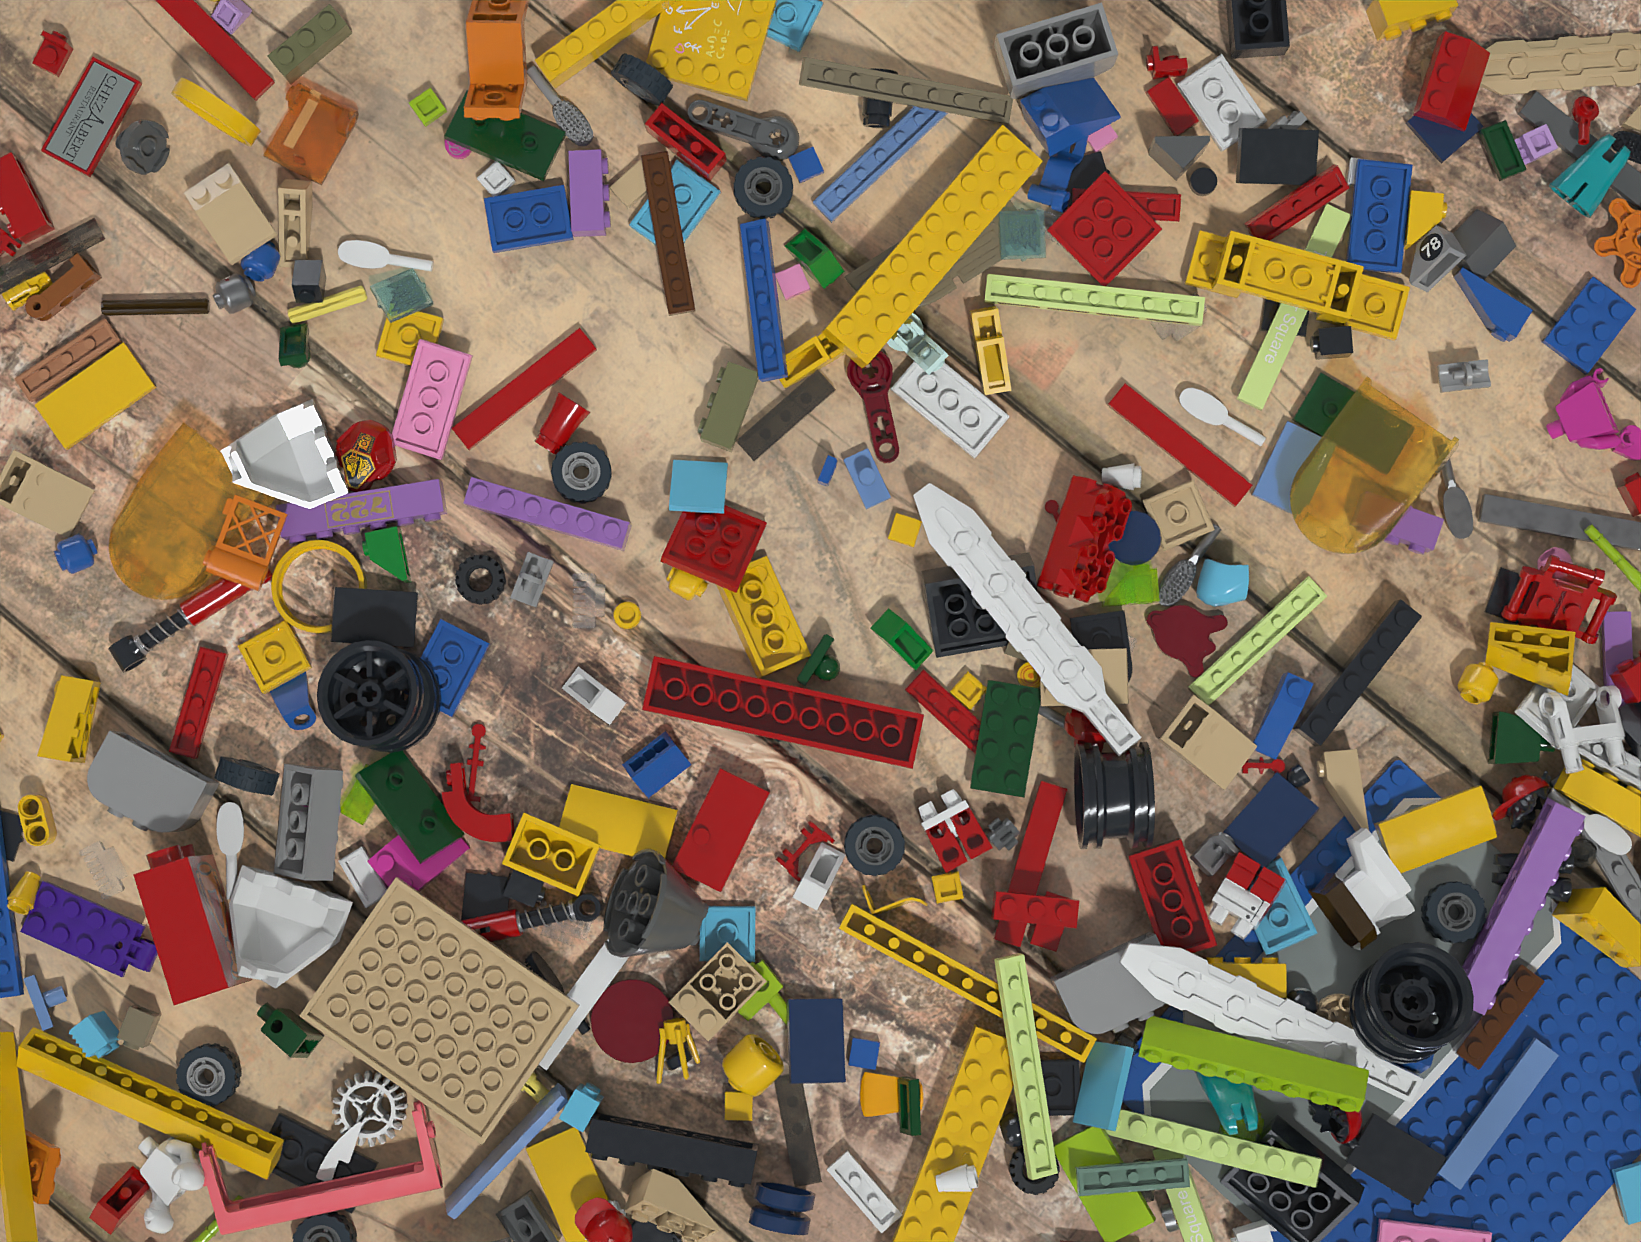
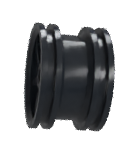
M365 640L342 648L329 660L318 682L317 703L324 724L331 733L342 741L379 752L394 753L417 745L432 730L440 713L441 690L435 672L426 661L416 654L380 641ZM390 667H394L396 673L389 677L387 671ZM367 668V677L369 678L363 679L361 673ZM404 690H407L409 694L406 700H404ZM377 691V697H373L372 700V694H376ZM355 693L357 701L351 703V694ZM367 716V726H362L361 720ZM396 716L395 723L389 725L388 718Z
M1140 742L1137 748L1133 745L1120 756L1116 752L1101 753L1097 743H1091L1089 749H1085L1083 744H1076L1074 753V803L1076 832L1080 849H1087L1088 843H1092L1094 849H1101L1103 840L1112 838H1126L1130 848H1137L1139 842H1142L1144 847L1152 846L1155 829V790L1151 751L1148 742Z
M1404 943L1391 948L1360 974L1353 984L1349 995L1348 1012L1356 1036L1376 1056L1394 1063H1417L1435 1054L1464 1031L1473 1012L1474 995L1471 982L1465 970L1445 950L1426 943ZM1407 972L1411 974L1412 979L1405 980L1403 978V973ZM1381 985L1384 986L1388 994H1384L1380 991ZM1430 987H1432L1435 990L1436 996H1434ZM1383 1012H1389L1391 1014V1021H1389L1385 1017ZM1431 1014H1436V1015H1437V1017H1438V1023H1437V1024H1434V1023L1431 1022V1020H1430V1015H1431ZM1408 1027L1411 1029L1414 1037L1407 1034Z

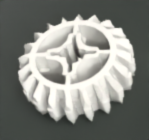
M370 1070L365 1071L364 1080L360 1073L354 1074L355 1083L349 1078L344 1081L348 1089L344 1087L337 1089V1092L343 1098H333V1102L340 1105V1107L332 1109V1114L341 1115L340 1118L334 1121L335 1125L343 1122L345 1127L339 1131L341 1134L346 1133L351 1127L361 1122L362 1126L358 1135V1145H364L366 1138H368L369 1146L373 1147L376 1143V1137L380 1144H384L386 1142L385 1134L391 1139L396 1136L392 1128L396 1130L402 1129L403 1125L397 1119L405 1120L407 1115L399 1112V1110L406 1109L408 1103H399V1099L404 1098L406 1094L405 1092L396 1094L395 1090L399 1088L398 1085L394 1084L391 1087L389 1085L391 1080L388 1078L381 1081L382 1074L376 1072L374 1079H372ZM364 1086L377 1088L376 1092L368 1098L354 1093L358 1088ZM384 1093L389 1098L391 1104V1116L382 1107ZM375 1100V1102L373 1103V1110L376 1114L372 1112L371 1114L365 1117V1115L367 1114V1107L364 1103L368 1105L369 1103ZM350 1101L352 1102V1105L358 1110V1118L356 1120V1123L352 1120L350 1116ZM370 1119L386 1123V1126L379 1130L363 1129Z

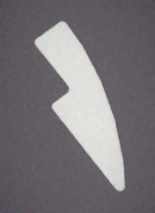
M361 1122L351 1127L338 1139L323 1160L316 1178L323 1181L332 1180L338 1161L350 1162L362 1126Z

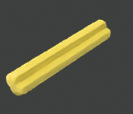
M357 286L324 297L323 303H306L288 310V316L291 323L296 324L366 301L367 294L363 286Z

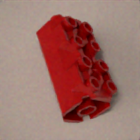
M1073 475L1070 479L1043 562L1037 587L1052 591L1054 588L1053 594L1064 598L1074 595V599L1089 603L1091 596L1096 593H1102L1106 589L1109 575L1115 562L1114 552L1109 550L1108 544L1113 540L1119 541L1123 537L1132 509V503L1130 499L1126 498L1124 491L1106 483L1101 485L1096 483V480Z

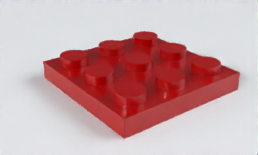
M1104 171L1046 231L1101 286H1107L1150 243L1162 228Z
M726 505L724 507V514L682 511L660 562L737 593L765 531L767 522Z

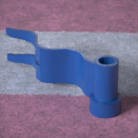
M1089 136L1076 142L1072 153H1070V145L1049 158L1040 184H1032L1029 188V200L1051 206L1052 210L1061 213L1065 212L1070 200V192L1066 191L1074 167L1084 157Z

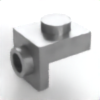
M1217 832L1210 834L1190 858L1210 877L1218 871L1230 856H1235L1239 850L1235 846L1234 840L1228 834Z

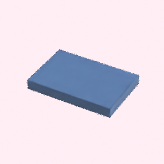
M1287 421L1252 496L1301 519L1337 444Z

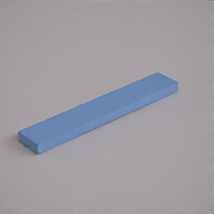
M913 107L813 201V205L832 223L948 113Z
M1533 1038L1448 1154L1438 1174L1461 1190L1559 1055L1538 1039Z
M557 1083L445 1200L448 1216L453 1219L457 1218L568 1103L567 1094L563 1086Z

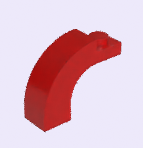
M465 763L450 764V770L446 771L448 786H452V791L442 792V799L452 821L462 831L476 839L487 842L512 841L515 834L513 813L490 815L479 811L468 798Z

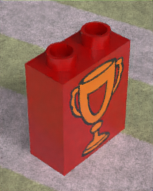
M193 844L181 847L180 845H175L147 854L146 857L150 869L133 874L173 1005L251 981L252 978L238 976L229 903L214 855L196 856Z

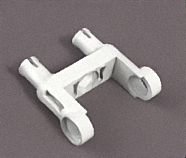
M1603 686L1597 691L1595 705L1601 725L1572 728L1566 701H1563L1561 695L1557 692L1543 693L1541 695L1539 709L1541 714L1549 719L1555 747L1561 750L1566 774L1584 770L1577 747L1583 744L1599 742L1605 744L1610 768L1629 764L1622 743L1625 733L1618 710L1622 697L1620 690L1616 686ZM1607 692L1609 693V698H1610V703H1609V704H1608L1607 699H1606V693H1607ZM1551 699L1554 703V710H1552L1550 705Z

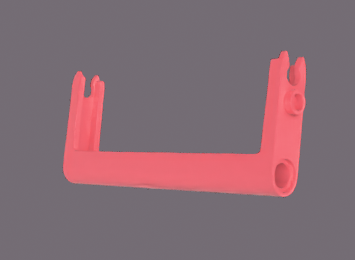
M419 1100L413 1102L415 1110L412 1111L422 1161L235 1201L229 1199L214 1146H207L206 1142L202 1143L199 1157L205 1176L203 1186L208 1188L221 1235L443 1188L441 1168L433 1140L436 1137L435 1125L433 1121L428 1120L425 1104Z

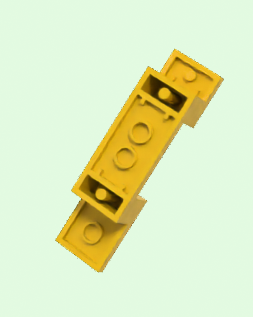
M1200 230L1185 280L1186 285L1237 298L1241 293H1246L1317 313L1316 320L1341 327L1351 326L1352 330L1392 341L1397 339L1410 290L1408 286L1362 274L1364 266L1230 231L1227 237Z

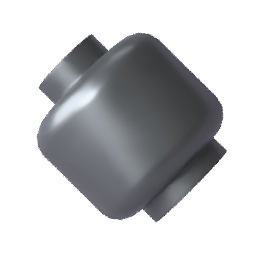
M237 273L218 281L215 285L217 293L213 294L218 308H225L230 314L237 313L251 306L253 297L256 296L248 277H242Z

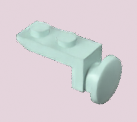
M913 313L887 342L894 350L904 351L928 375L939 370L945 363V359L949 356L926 335L920 318Z

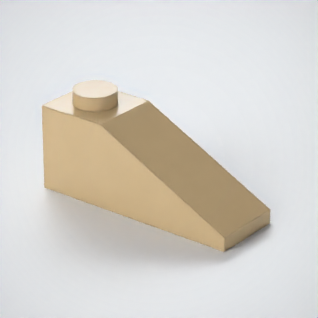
M285 179L278 187L279 253L281 256L279 267L294 268L295 260H308L313 208L312 181Z
M1357 749L1324 752L1320 757V761H1317L1318 777L1323 778V785L1356 832L1361 828L1369 830Z

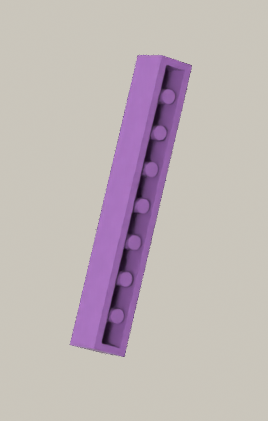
M1547 798L1486 918V922L1482 926L1483 929L1478 934L1462 965L1472 985L1474 995L1473 1010L1482 1015H1485L1487 1009L1490 1010L1496 1001L1495 994L1499 986L1503 985L1508 978V968L1512 960H1516L1519 956L1521 943L1525 935L1527 936L1531 932L1534 925L1533 919L1537 911H1540L1546 903L1545 895L1549 887L1556 883L1559 877L1558 870L1562 862L1566 861L1571 854V844L1575 836H1579L1584 828L1586 816L1550 798Z

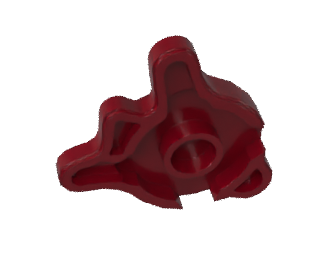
M1177 605L1163 611L1155 610L1147 615L1146 623L1152 630L1158 649L1166 656L1182 662L1188 674L1196 678L1201 676L1204 671L1203 659L1216 650V645L1209 640V635L1225 629L1228 625V620L1224 615L1206 616L1192 607Z

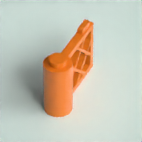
M235 494L233 499L228 498L222 513L226 514L227 517L213 551H207L203 565L207 566V573L259 592L266 579L269 564L288 514ZM239 502L249 505L254 517L240 523L235 513ZM255 508L265 512L258 515ZM269 513L280 517L277 527L266 532L260 517ZM234 519L236 525L230 527L232 520ZM256 520L262 535L248 541L242 526ZM238 528L244 543L235 547L225 544L224 541L227 533ZM274 533L272 540L270 542L268 535ZM264 538L269 547L265 558L255 555L250 543ZM246 546L249 552L239 548Z

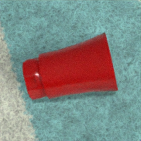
M558 392L553 407L539 430L541 433L536 437L535 442L556 455L591 412Z

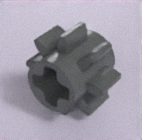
M996 818L988 825L991 831L986 836L999 851L1003 847L1010 851L1019 843L1015 837L1020 832L1008 818L1002 822L999 818Z

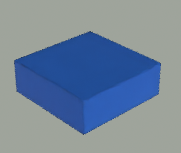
M814 147L788 157L799 184L824 173Z
M827 456L818 478V484L826 487L829 486L838 463L837 458Z
M853 1037L848 1065L876 1070L880 1042Z

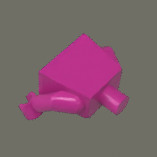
M1602 368L1596 369L1592 376L1583 377L1569 384L1560 397V403L1555 407L1560 419L1546 425L1552 439L1566 434L1570 442L1577 443L1581 448L1595 450L1616 447L1626 449L1634 444V442L1626 443L1623 440V436L1632 434L1630 430H1625L1618 436L1616 435L1619 430L1601 390L1609 378L1605 380L1597 378L1604 371Z

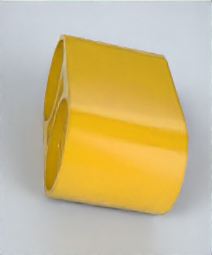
M26 795L22 797L18 803V813L26 841L33 846L52 844L56 839L57 829L48 799L42 795ZM32 800H36L39 804L36 814H32L29 810ZM40 826L46 831V836L42 841L36 837V831Z

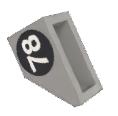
M1436 225L1417 243L1409 278L1411 285L1429 292L1466 256V253L1452 232Z

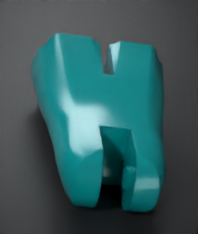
M1610 134L1596 141L1580 158L1549 184L1553 192L1587 218H1591L1630 156L1631 151L1624 145L1614 154L1610 161L1603 157V154L1610 149L1616 140Z
M1196 1072V1076L1209 1098L1220 1123L1229 1135L1238 1134L1237 1120L1244 1119L1248 1131L1257 1129L1258 1112L1254 1099L1253 1085L1245 1083L1235 1084L1225 1078L1217 1076L1208 1077L1200 1072Z

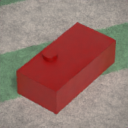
M720 768L672 867L676 871L722 892L770 792Z
M1180 837L1129 854L1128 857L1154 934H1156L1160 945L1180 947L1191 953L1217 946V941L1182 838Z

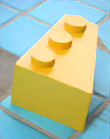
M1490 622L1485 663L1568 696L1572 677L1575 632Z
M61 675L60 680L55 685V698L37 754L38 757L85 763L101 682Z
M1605 887L1572 889L1568 903L1559 901L1552 913L1553 917L1614 960L1619 966L1624 968L1641 967V924Z

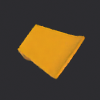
M864 1072L860 1087V1102L864 1117L899 1112L898 1077ZM919 1081L921 1111L923 1107V1087Z

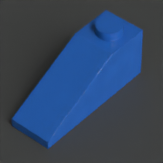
M1462 267L1457 271L1454 279L1484 326L1492 331L1491 335L1502 342L1506 340L1510 342L1515 339L1533 310Z
M1289 672L1282 675L1253 743L1257 746L1254 751L1272 759H1277L1305 705L1314 683Z

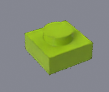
M431 87L409 102V105L425 127L447 112Z

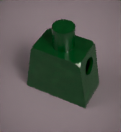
M1500 711L1492 713L1488 764L1537 762L1540 759V751H1555L1554 746L1519 716Z
M267 1002L257 1012V1016L265 1022L261 1027V1032L290 1058H308L324 1037L323 1034L290 1009H275Z

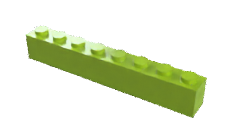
M1155 1016L1146 1020L1138 1057L1145 1058L1152 1063L1161 1062L1172 1065L1176 1069H1189L1200 1072L1204 1076L1225 1078L1235 1084L1245 1083L1253 1085L1263 1091L1272 1090L1283 1093L1287 1097H1300L1311 1100L1315 1104L1336 1106L1346 1112L1360 1111L1365 1100L1369 1070Z

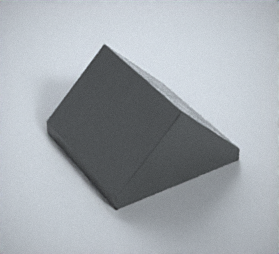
M1156 136L1148 150L1149 156L1177 181L1203 154L1210 142V136Z
M1478 209L1453 233L1466 253V256L1457 266L1460 269L1462 267L1483 280L1516 247L1504 222Z
M532 1189L496 1213V1216L513 1242H559L562 1234Z

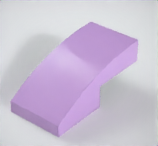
M1547 124L1515 139L1525 165L1558 149Z

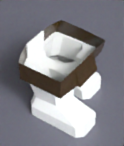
M1367 828L1359 829L1346 839L1356 871L1345 879L1340 878L1336 873H1327L1315 888L1308 890L1342 940L1351 948L1360 951L1377 939V935L1381 933L1379 928L1393 920L1404 919L1415 911L1413 905L1406 897V894L1411 891L1409 884Z

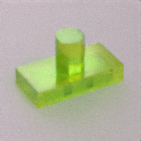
M356 780L341 806V813L364 825L376 804L358 780Z

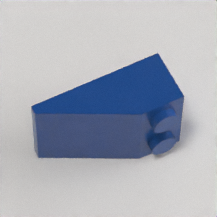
M1095 78L1043 87L1020 100L1024 120L1049 157L1121 118L1119 112Z

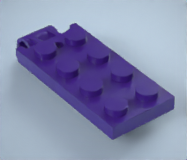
M42 881L36 895L34 908L29 911L20 931L120 977L125 976L129 964L140 970L150 972L158 955L154 941L140 938L145 930V924L48 881ZM119 942H122L123 944L121 949L118 946Z

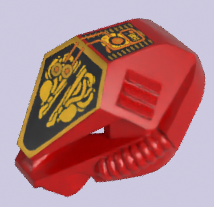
M359 421L350 426L336 440L335 453L339 461L338 465L344 469L348 490L352 492L369 490L374 481H381L390 474L397 461L393 436L384 424L377 421Z

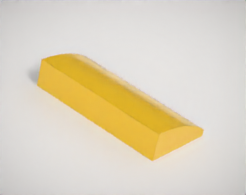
M767 556L750 562L737 593L716 585L757 678H763L811 656Z
M571 784L559 827L600 844V849L634 856L644 849H652L658 851L666 859L678 810Z
M1482 786L1468 788L1374 824L1383 850L1400 873L1497 838L1493 818Z

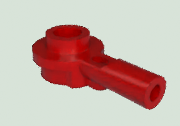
M1581 96L1574 101L1572 114L1579 127L1578 143L1580 145H1587L1590 137V122L1598 116L1599 107L1593 99Z

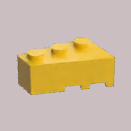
M1373 0L1366 13L1377 41L1384 38L1390 41L1402 35L1401 32L1408 29L1415 32L1425 28L1430 21L1436 20L1437 23L1450 19L1453 16L1452 13L1459 5L1457 0Z

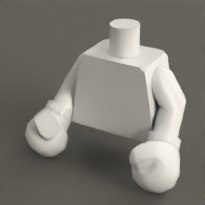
M148 1136L138 1146V1149L148 1158L140 1169V1173L148 1182L152 1192V1202L144 1212V1222L148 1230L165 1234L172 1229L174 1223L170 1215V1204L182 1196L186 1190L196 1191L201 1189L204 1185L205 1176L199 1154L193 1150V1146L190 1143L170 1137L159 1145L151 1136Z

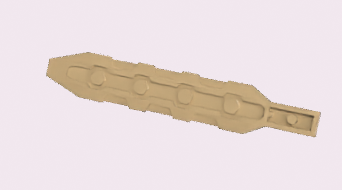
M1625 32L1613 33L1611 36L1579 38L1578 36H1569L1546 41H1499L1486 49L1490 52V56L1480 87L1499 95L1528 94L1529 91L1562 89L1563 91H1571L1594 86H1636L1637 83H1641V34ZM1422 59L1420 62L1422 84L1431 59Z

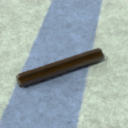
M206 298L103 300L101 302V312L105 316L208 314L210 312V302Z

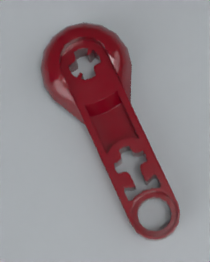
M879 351L869 363L872 368H877L878 374L874 373V378L869 379L867 374L863 375L862 369H866V367L861 368L852 359H850L847 366V376L853 388L864 401L875 456L880 462L887 464L897 459L899 444L888 398L893 376V366L890 359L882 351ZM878 417H882L883 421L889 422V425L885 427L886 436L891 433L893 439L876 441V437H881L880 429L874 428ZM885 443L891 444L895 449L894 456L889 459L883 458L879 453L881 445Z

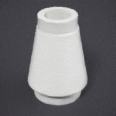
M1135 463L1103 468L1102 484L1106 483L1129 490L1141 488V466H1135Z
M964 1164L936 1175L938 1191L972 1192V1189L978 1188L979 1183L975 1166Z

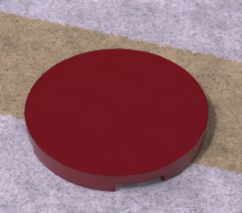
M627 979L608 987L597 1000L591 1015V1028L597 1044L607 1055L621 1062L639 1063L659 1054V1029L664 1028V1021L674 1019V1012L669 999L660 988L643 980Z

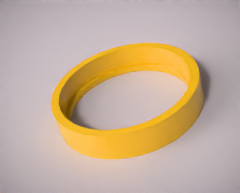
M181 77L171 92L178 101L198 116L249 147L253 145L261 133V130L241 113L185 78Z
M312 540L291 548L279 560L272 576L271 592L278 612L289 624L309 633L326 634L331 633L332 624L314 626L304 623L296 618L288 609L283 597V580L289 566L296 558L306 552L325 549L341 554L351 563L358 577L359 588L367 589V579L361 563L349 550L330 541Z

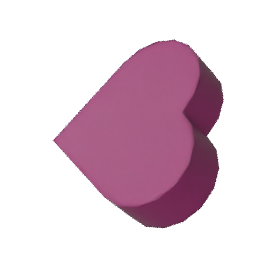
M1629 425L1623 428L1620 433L1630 430L1632 434L1623 436V440L1626 443L1634 442V444L1626 449L1613 448L1612 452L1633 461L1641 460V429L1635 425Z

